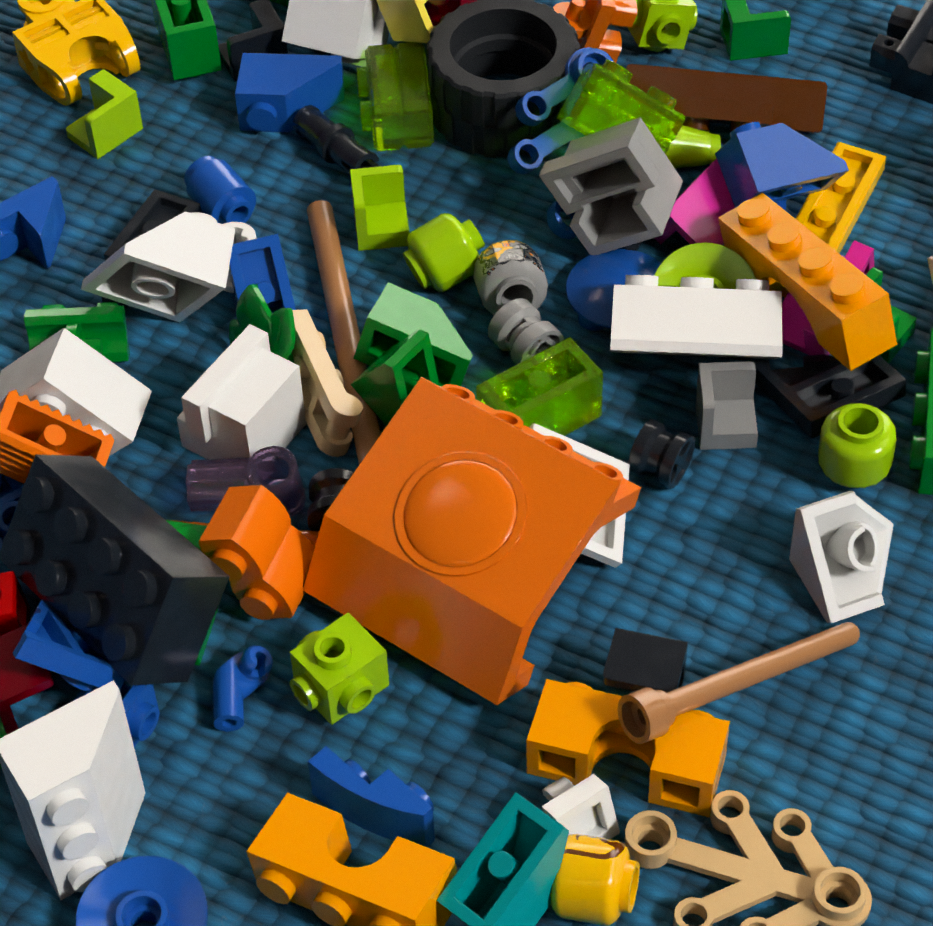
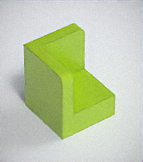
M102 69L88 79L94 109L66 127L67 137L96 159L101 158L143 129L137 92L105 69Z
M389 165L350 169L358 251L407 246V238L410 232L402 166Z

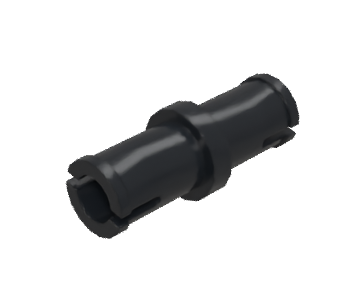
M313 105L305 106L297 112L293 122L298 125L293 126L294 131L317 148L318 155L324 161L331 164L336 163L349 174L350 169L379 167L376 163L379 161V157L355 140L354 133L346 125L341 123L335 124Z

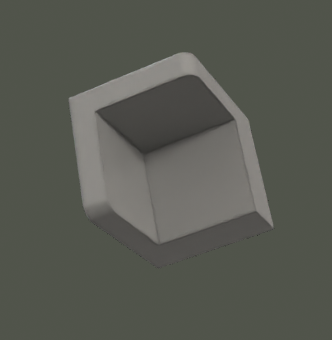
M754 362L699 363L695 408L700 450L757 447L758 430L754 407L756 368Z

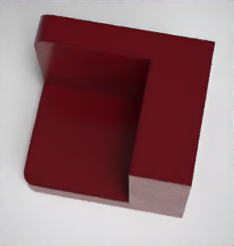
M27 625L0 636V720L7 735L18 729L10 705L48 689L54 684L50 670L16 659L12 654Z

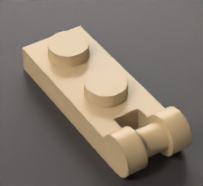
M292 310L295 324V346L291 353L294 363L300 367L305 420L318 448L322 452L330 456H343L348 452L353 438L350 428L358 424L363 405L357 397L346 393L342 374L338 369H335L326 350L324 336L321 332L317 331L308 310Z

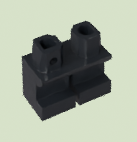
M927 0L920 11L897 4L888 22L887 35L879 34L872 45L869 66L892 74L891 90L933 104V0Z

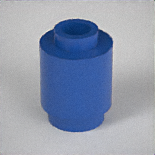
M204 156L194 161L187 169L184 176L187 195L192 201L200 203L203 213L211 215L220 224L229 222L246 223L249 220L256 205V195L226 161L216 159L213 156Z

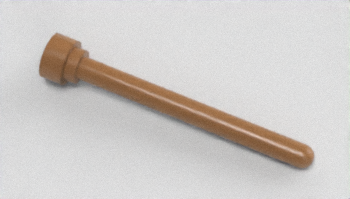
M851 622L839 624L667 693L662 690L645 687L624 695L618 702L617 710L621 727L628 738L637 744H643L661 737L668 732L669 727L674 723L675 717L856 644L860 638L859 628Z

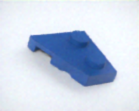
M43 600L40 601L12 653L16 659L56 672L66 682L84 691H92L94 686L99 688L113 680L120 690L125 679Z

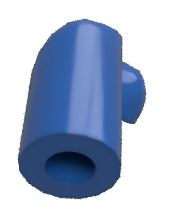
M259 645L247 647L244 651L239 652L225 662L215 672L212 683L213 724L216 729L231 732L243 727L244 699L267 680L269 672L273 668L272 655L264 647Z

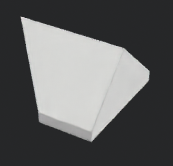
M847 491L796 508L789 560L828 623H834L885 605L882 589L894 524L856 496L854 491Z

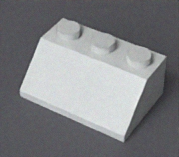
M626 275L625 285L614 284L611 352L778 359L782 357V291H769L768 280L736 279V289H715L714 278L681 277L680 287L658 286L659 276Z
M113 680L0 738V764L27 844L60 900L76 892H84L89 883L100 872L122 860L146 793L121 693Z

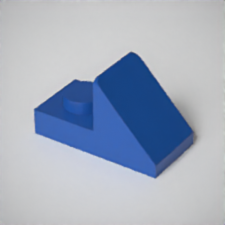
M53 176L0 202V261L28 248L46 269L50 268L66 221L59 184Z
M278 234L234 243L229 273L235 297L232 298L235 310L242 292L249 284L258 285L272 313L281 308L296 310Z

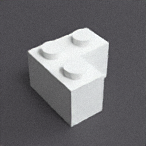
M65 328L37 345L0 372V403L9 391L17 390L19 396L27 395L30 401L38 400L40 406L48 404L51 411L59 409L62 416L69 414L72 421L80 419L83 426L90 424L93 431L101 429L104 436L112 434L115 441L109 456L134 441L152 390Z

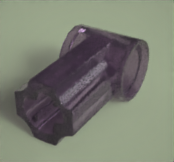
M264 447L255 452L250 458L192 460L191 464L187 465V502L191 512L216 511L228 488L235 486H264L281 501L290 518L304 507L306 501V491L296 458L291 451L284 447ZM282 481V482H280L279 484L271 485V484H273L274 482Z

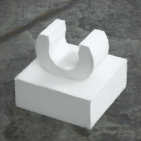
M592 774L575 786L567 778L561 777L542 789L543 795L550 800L542 806L543 812L568 829V836L571 834H582L611 839L620 833L609 787L596 775Z

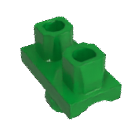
M117 302L97 303L95 307L65 308L62 304L43 305L41 309H28L25 311L24 323L28 335L29 351L65 328L111 362L129 361L130 349L124 305L119 306Z

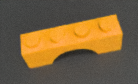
M764 193L742 202L736 208L718 217L724 246L738 253L749 264L756 280H768L769 285L778 281L783 285L802 308L812 326L818 343L850 371L897 345L889 293Z

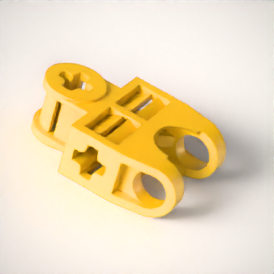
M17 0L18 7L26 18L24 26L12 32L19 65L43 92L60 104L68 106L82 99V89L78 77L86 71L106 69L115 75L121 73L125 77L140 71V61L134 41L121 17L105 0H80L77 2L75 0Z

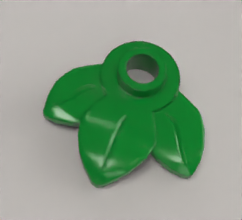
M249 284L237 302V319H233L229 323L230 345L251 324L268 333L270 351L294 363L291 353L295 346V324L292 308H281L272 313L258 285Z

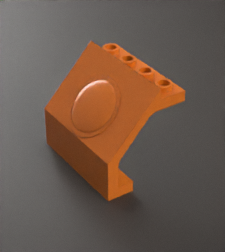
M421 377L324 514L303 591L343 615L349 612L363 627L495 705H498L529 684L535 665L523 659V655L532 629L587 543L602 526L635 508L642 487L623 478L621 471L614 466L593 462L574 452L572 446L565 440L554 436H544L523 425V420L516 414L505 410H495L476 400L474 393L465 387L454 384H445L440 387Z

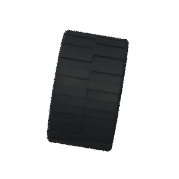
M477 0L469 4H463L457 7L455 11L447 13L440 19V23L434 26L430 33V40L427 42L431 118L434 119V126L438 132L443 134L445 139L452 145H457L466 152L481 154L484 157L508 158L509 150L523 139L533 140L572 116L575 95L553 106L549 116L536 126L523 124L518 119L515 108L517 102L528 92L542 91L565 77L567 60L580 49L578 34L575 28L569 24V20L563 14L554 11V8L544 3L534 2V0ZM499 73H510L526 76L514 80H490L481 78L487 75ZM528 101L527 107L529 111L539 116L538 106ZM523 149L519 151V155L529 154Z

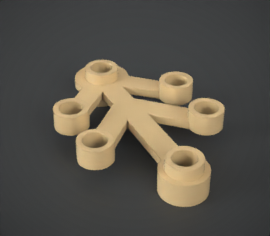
M734 790L722 791L713 798L710 820L717 831L731 835L744 857L678 838L674 822L667 815L659 811L647 810L639 812L626 825L625 845L628 848L630 860L639 861L640 867L656 869L669 863L735 883L703 898L688 897L681 900L674 910L673 926H690L682 920L688 914H697L704 919L705 922L699 926H713L718 921L775 896L798 903L767 919L759 916L749 917L740 926H861L869 916L872 905L869 887L855 871L846 867H833L811 832L812 823L810 818L799 809L787 808L775 816L772 827V840L780 850L796 855L807 876L783 869L749 814V801L743 794ZM725 807H732L741 814L737 817L729 818L722 815L719 811ZM793 825L798 827L802 833L798 836H789L781 828ZM646 841H653L659 844L661 848L648 850L639 845ZM838 897L845 900L849 907H835L829 904L827 900Z

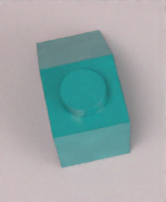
M515 792L436 901L469 926H535L551 905L552 884L561 867L569 830Z

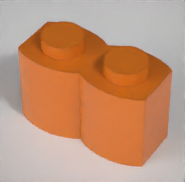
M262 485L229 487L199 540L200 549L203 554L230 576L229 581L232 591L240 601L241 608L247 614L260 620L292 618L305 594L303 588L315 547L302 532L291 525V519L286 508L267 488Z

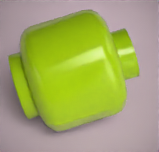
M442 213L408 235V250L403 252L402 255L410 271L423 289L431 286L438 292H446L473 276L475 262L479 257L478 250L485 247V243L470 219L460 223L450 213Z
M851 403L837 407L827 415L821 427L818 458L819 465L824 474L836 484L848 488H866L878 484L887 476L893 463L897 441L895 425L887 414L867 404Z

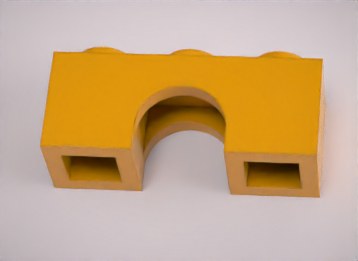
M546 679L526 739L527 774L556 781L561 777H565L573 785H576L591 776L593 768L602 758L615 753L632 754L642 759L650 768L648 803L710 817L712 800L716 795L726 757L730 721L715 718L701 710H691L676 716L674 723L669 727L665 735L643 744H637L628 738L619 722L618 702L623 696L593 690L590 686L580 682L563 683Z
M288 792L246 851L256 879V885L265 896L280 904H288L291 901L310 909L321 920L332 926H344L345 924L348 926H444L452 914L451 911L436 900L458 872L455 858L397 836L386 854L378 861L363 867L345 866L344 863L352 853V848L342 814Z

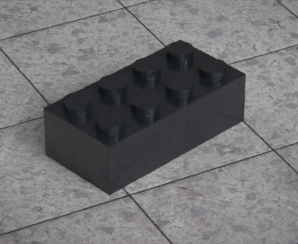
M35 455L0 551V561L11 571H14L15 575L43 600L131 686L188 682L230 578L229 575L92 456Z

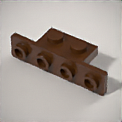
M628 64L625 72L622 104L629 115L679 120L681 125L703 131H709L710 123L730 125V133L744 124L759 122L761 127L783 123L795 131L820 133L823 129L827 84L822 81Z

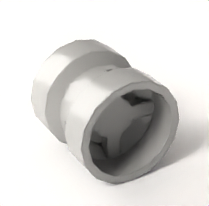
M518 298L506 303L495 313L489 323L488 337L502 351H511V360L525 374L532 375L547 368L557 358L564 344V337L561 332L549 321H541L540 312L527 299Z

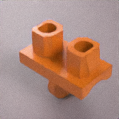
M571 0V2L557 3L553 7L554 11L563 14L569 20V24L575 28L578 34L580 49L587 47L601 49L611 56L615 64L621 53L620 31L607 28L609 24L627 28L632 27L638 12L636 0ZM583 68L584 74L588 75L589 70Z

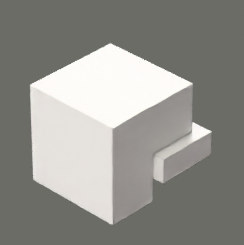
M289 0L282 42L331 53V55L342 56V62L381 70L389 30L376 0Z
M249 324L181 397L183 411L177 417L182 447L255 483L306 425L300 367L270 351L268 333Z

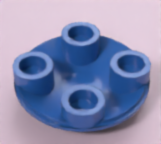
M615 249L599 255H588L580 260L572 268L566 282L567 298L571 307L578 314L579 324L590 331H598L605 327L611 328L614 284L625 285L626 275L654 276L661 263L643 252L625 249Z

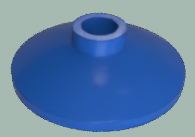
M158 856L132 857L107 867L89 883L78 903L76 926H137L144 921H152L156 923L155 926H207V899L202 885L196 876L180 863Z

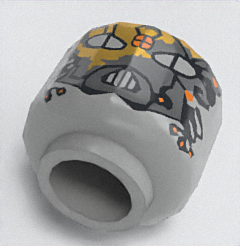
M503 240L491 244L482 251L475 262L473 278L482 305L492 315H495L503 305L514 299H527L536 309L540 308L545 300L548 281L538 254L529 245L518 240Z

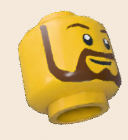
M582 834L569 835L561 867L552 884L551 905L557 916L564 919L603 926L613 924L618 920L622 912H632L639 883V861L630 860L628 848L623 842Z

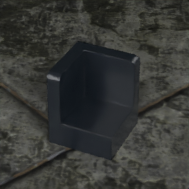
M269 0L249 3L252 23L251 31L229 37L227 42L218 45L220 57L234 82L238 80L243 53L288 54L287 43L282 42L284 24Z
M615 628L603 672V683L607 686L631 691L649 687L667 693L680 688L685 680L688 642Z

